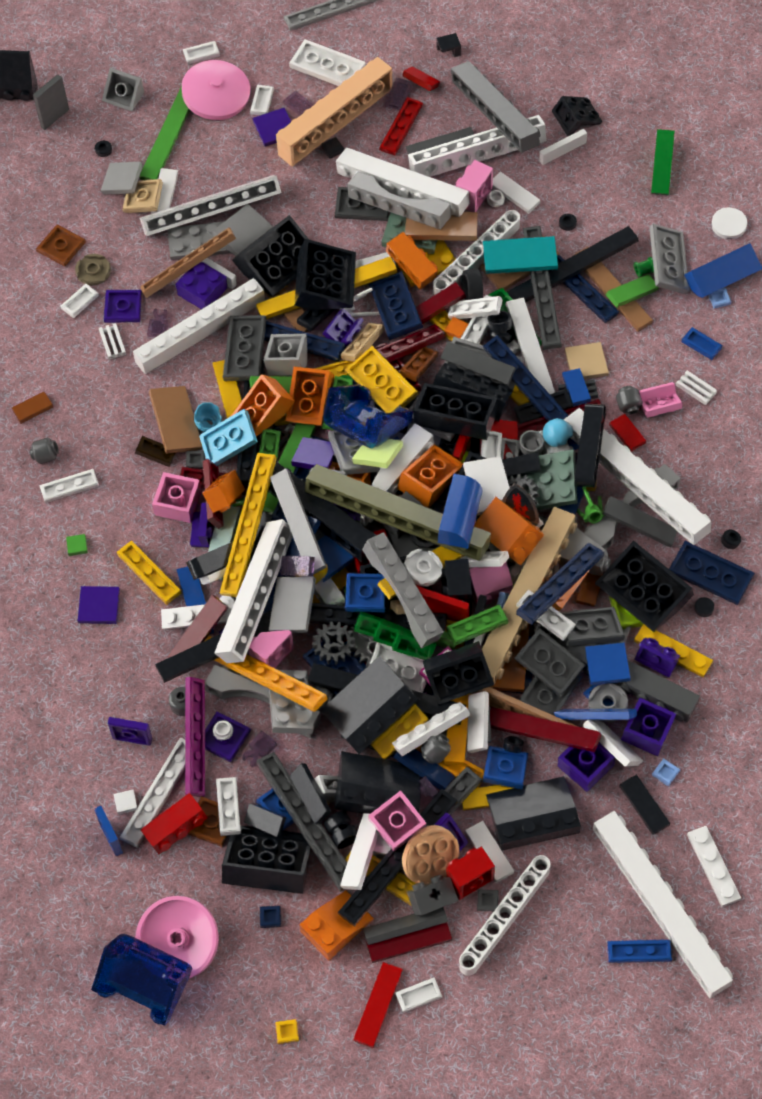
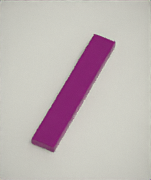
M187 677L185 678V795L190 793L195 797H205V680Z

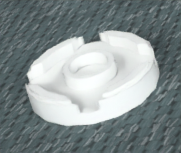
M722 208L713 215L712 229L717 236L723 239H737L746 231L747 218L742 211L736 208Z
M423 549L411 551L403 564L413 582L419 586L435 584L442 574L443 566L441 560L435 553L429 550L428 552L423 551Z

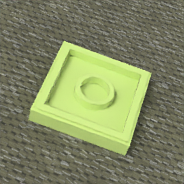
M368 436L353 456V464L388 468L402 449L403 442L401 440Z

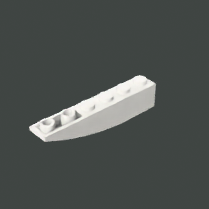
M414 424L401 439L403 442L402 449L388 468H380L372 483L373 487L396 494L399 490L397 487L401 473L434 445L433 435L417 424ZM362 514L360 516L364 527L368 522L371 523L374 520Z

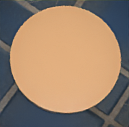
M438 825L427 826L417 831L406 844L402 856V865L406 876L416 884L420 882L427 884L431 882L430 878L438 875L445 877L448 863L459 857L458 841L449 830Z

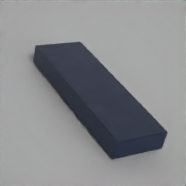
M417 749L410 751L404 756L397 752L394 756L397 761L439 790H445L455 777L437 763L431 764L422 757V753Z

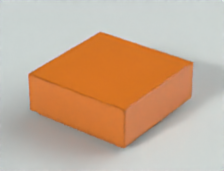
M453 317L444 331L446 335L461 338L469 323Z

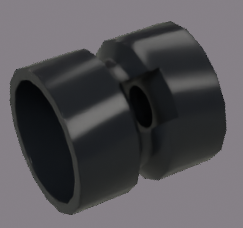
M500 311L499 315L488 316V326L491 330L489 331L490 340L498 335L506 345L511 343L514 339L510 313Z
M347 811L336 812L323 823L328 834L333 835L332 841L338 849H344L353 844L358 832L355 826L351 825L352 820Z

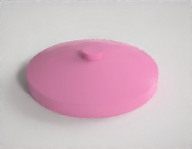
M208 60L194 65L187 71L182 81V97L186 106L196 115L209 120H225L237 115L245 108L250 98V83L245 73L237 66L221 60Z
M184 896L166 897L152 904L142 915L135 936L137 953L144 966L154 975L171 981L191 979L202 973L212 962L219 941L217 924L211 912L197 900Z

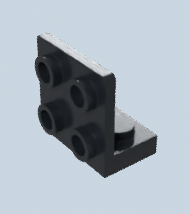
M562 96L552 109V113L567 136L574 134L580 124L599 125L602 123L598 112L586 97Z

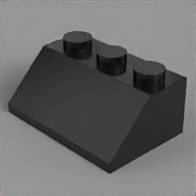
M479 641L423 660L425 672L438 705L494 685Z

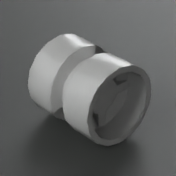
M528 430L521 435L519 440V456L535 452L543 455L544 438L538 431Z

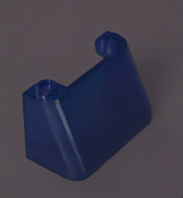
M361 384L329 388L323 419L330 428L368 448H376L408 426L412 420L413 411L402 407L396 412L385 413L370 405V390Z
M120 934L104 947L91 990L105 998L113 996L117 992L152 1009L150 1012L151 1019L156 1024L165 1026L170 1021L189 980L192 966L133 936Z

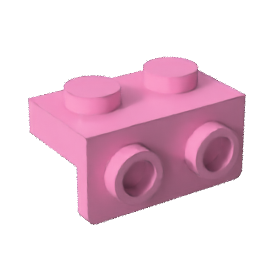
M673 382L639 391L643 401L641 409L647 418L682 409V402L676 394Z

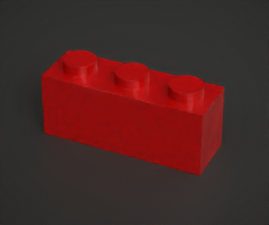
M188 793L140 830L159 855L169 850L175 842L186 837L195 827L202 825L208 817L193 796Z

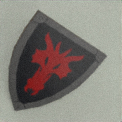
M514 483L507 490L502 501L532 524L540 523L534 500L525 489Z

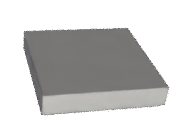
M109 163L101 188L102 194L134 193L143 167L142 163Z

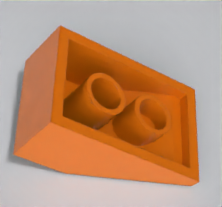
M293 367L289 395L295 402L286 413V422L322 426L334 381V374L331 371Z
M261 374L231 416L243 409L247 410L257 437L263 430L269 428L285 416L295 400L276 379Z
M433 445L401 473L397 489L403 493L407 491L424 507L429 508L452 482L453 474L459 473L463 463L441 448Z
M496 496L474 525L477 528L490 532V542L499 550L508 551L509 557L520 566L544 536V533L538 527Z
M346 890L316 909L299 924L300 932L328 961L374 920L366 912L354 927L338 914V911L351 897Z

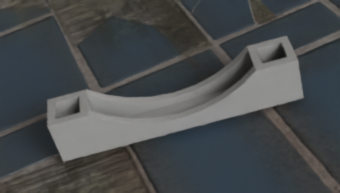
M359 171L347 184L349 198L440 230L451 218V203L436 198L409 199L394 195L383 189L373 176Z
M666 464L654 469L657 475L662 480L668 481L674 490L680 486L681 477ZM631 490L621 500L632 507L643 503ZM604 516L600 522L589 525L584 530V534L606 550L613 544L614 534L619 522Z
M383 532L368 539L362 550L371 565L384 576L396 593L406 613L411 632L421 649L438 641L444 631L385 533Z
M214 665L205 681V691L219 698L250 697L270 704L269 688L257 682L255 683L241 674L237 675L225 666ZM318 710L312 711L313 733L321 720V713ZM301 734V735H303V736H305V737H308V738H311L313 734Z

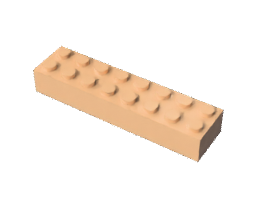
M376 57L374 60L369 61L361 70L356 71L348 80H344L340 86L331 90L327 96L318 100L314 106L305 110L297 119H293L289 125L278 131L276 134L278 155L292 167L393 89L392 68L379 57Z

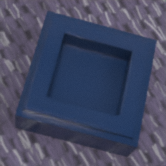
M280 906L260 907V928L281 927Z

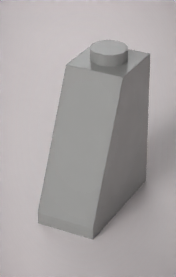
M576 527L573 534L570 533L568 537L569 543L565 550L562 549L560 553V566H564L589 542L602 550L604 556L588 573L602 576L611 565V559H609L607 550Z

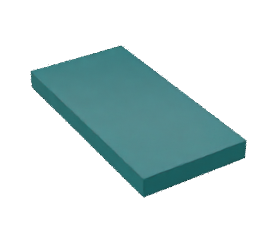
M555 236L483 241L486 274L558 269Z

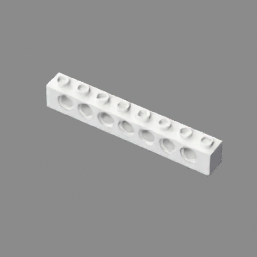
M536 115L528 118L531 124L540 131V143L545 142L546 127L541 117ZM494 128L408 154L409 167L411 171L431 177L471 165L474 160L480 162L518 149L498 128Z

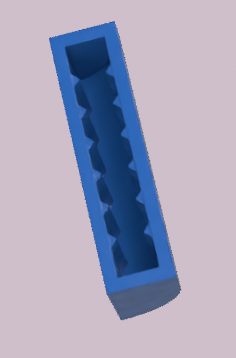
M751 243L684 274L691 290L698 297L702 298L762 270V266Z
M453 474L439 527L437 543L469 549L483 492L481 485L475 479Z

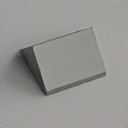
M110 67L102 101L133 111L144 94L142 78Z

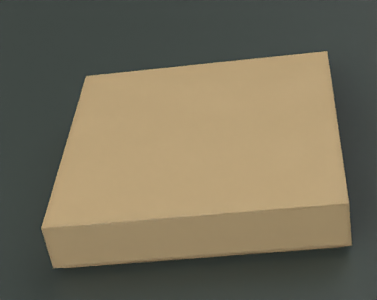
M162 180L138 181L135 192L127 193L122 209L124 213L157 211L163 186Z
M601 342L565 348L569 371L580 368L584 379L608 376L609 372Z

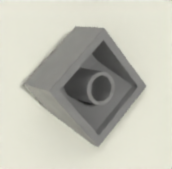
M271 334L264 357V363L269 376H292L293 367L306 368V334Z

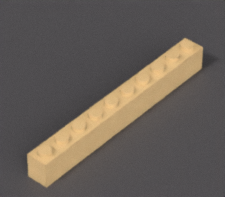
M557 507L553 508L542 529L544 533L543 538L530 553L502 608L508 619V624L491 630L482 648L494 684L497 679L500 680L504 673L503 666L505 662L509 663L513 654L511 650L513 646L517 647L521 639L519 634L528 625L527 621L516 615V610L518 609L516 604L528 589L535 593L552 577V569L554 565L557 566L561 559L560 553L562 549L565 550L569 543L568 537L570 533L573 534L577 527L575 515Z

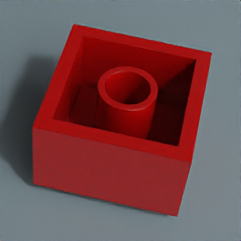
M482 846L477 849H470L465 854L466 856L461 859H453L446 867V877L451 878L459 900L494 880L495 865Z

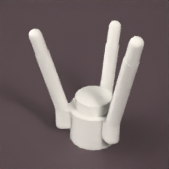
M369 288L355 295L353 302L366 296L373 289ZM354 304L352 308H344L352 317L380 315L379 312L352 313L355 310Z

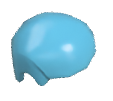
M204 402L198 405L194 414V422L198 429L206 432L222 422V416L217 405L211 402ZM206 420L211 421L213 425L211 426Z
M552 419L543 428L545 442L553 447L565 445L567 440L573 436L572 426L569 422L562 419Z

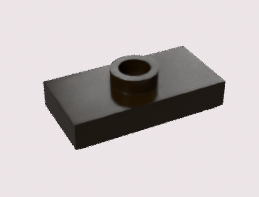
M145 436L141 437L135 450V454L170 467L176 454H166L162 443Z

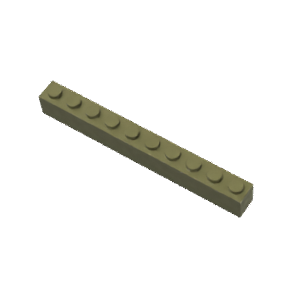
M318 464L314 466L306 477L305 492L477 561L482 559L490 545L491 533L475 526L469 549L437 543L442 513Z

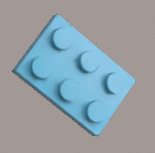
M245 409L199 435L206 459H210L216 466L258 442L249 413Z

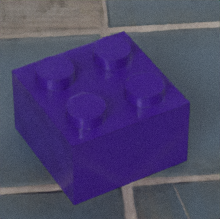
M203 262L188 270L176 283L177 295L201 310L215 302L228 288L226 276Z
M639 697L634 708L637 709V716L628 721L621 740L658 757L673 725L676 713Z
M600 742L595 752L568 747L558 757L557 767L588 792L614 766L615 757Z

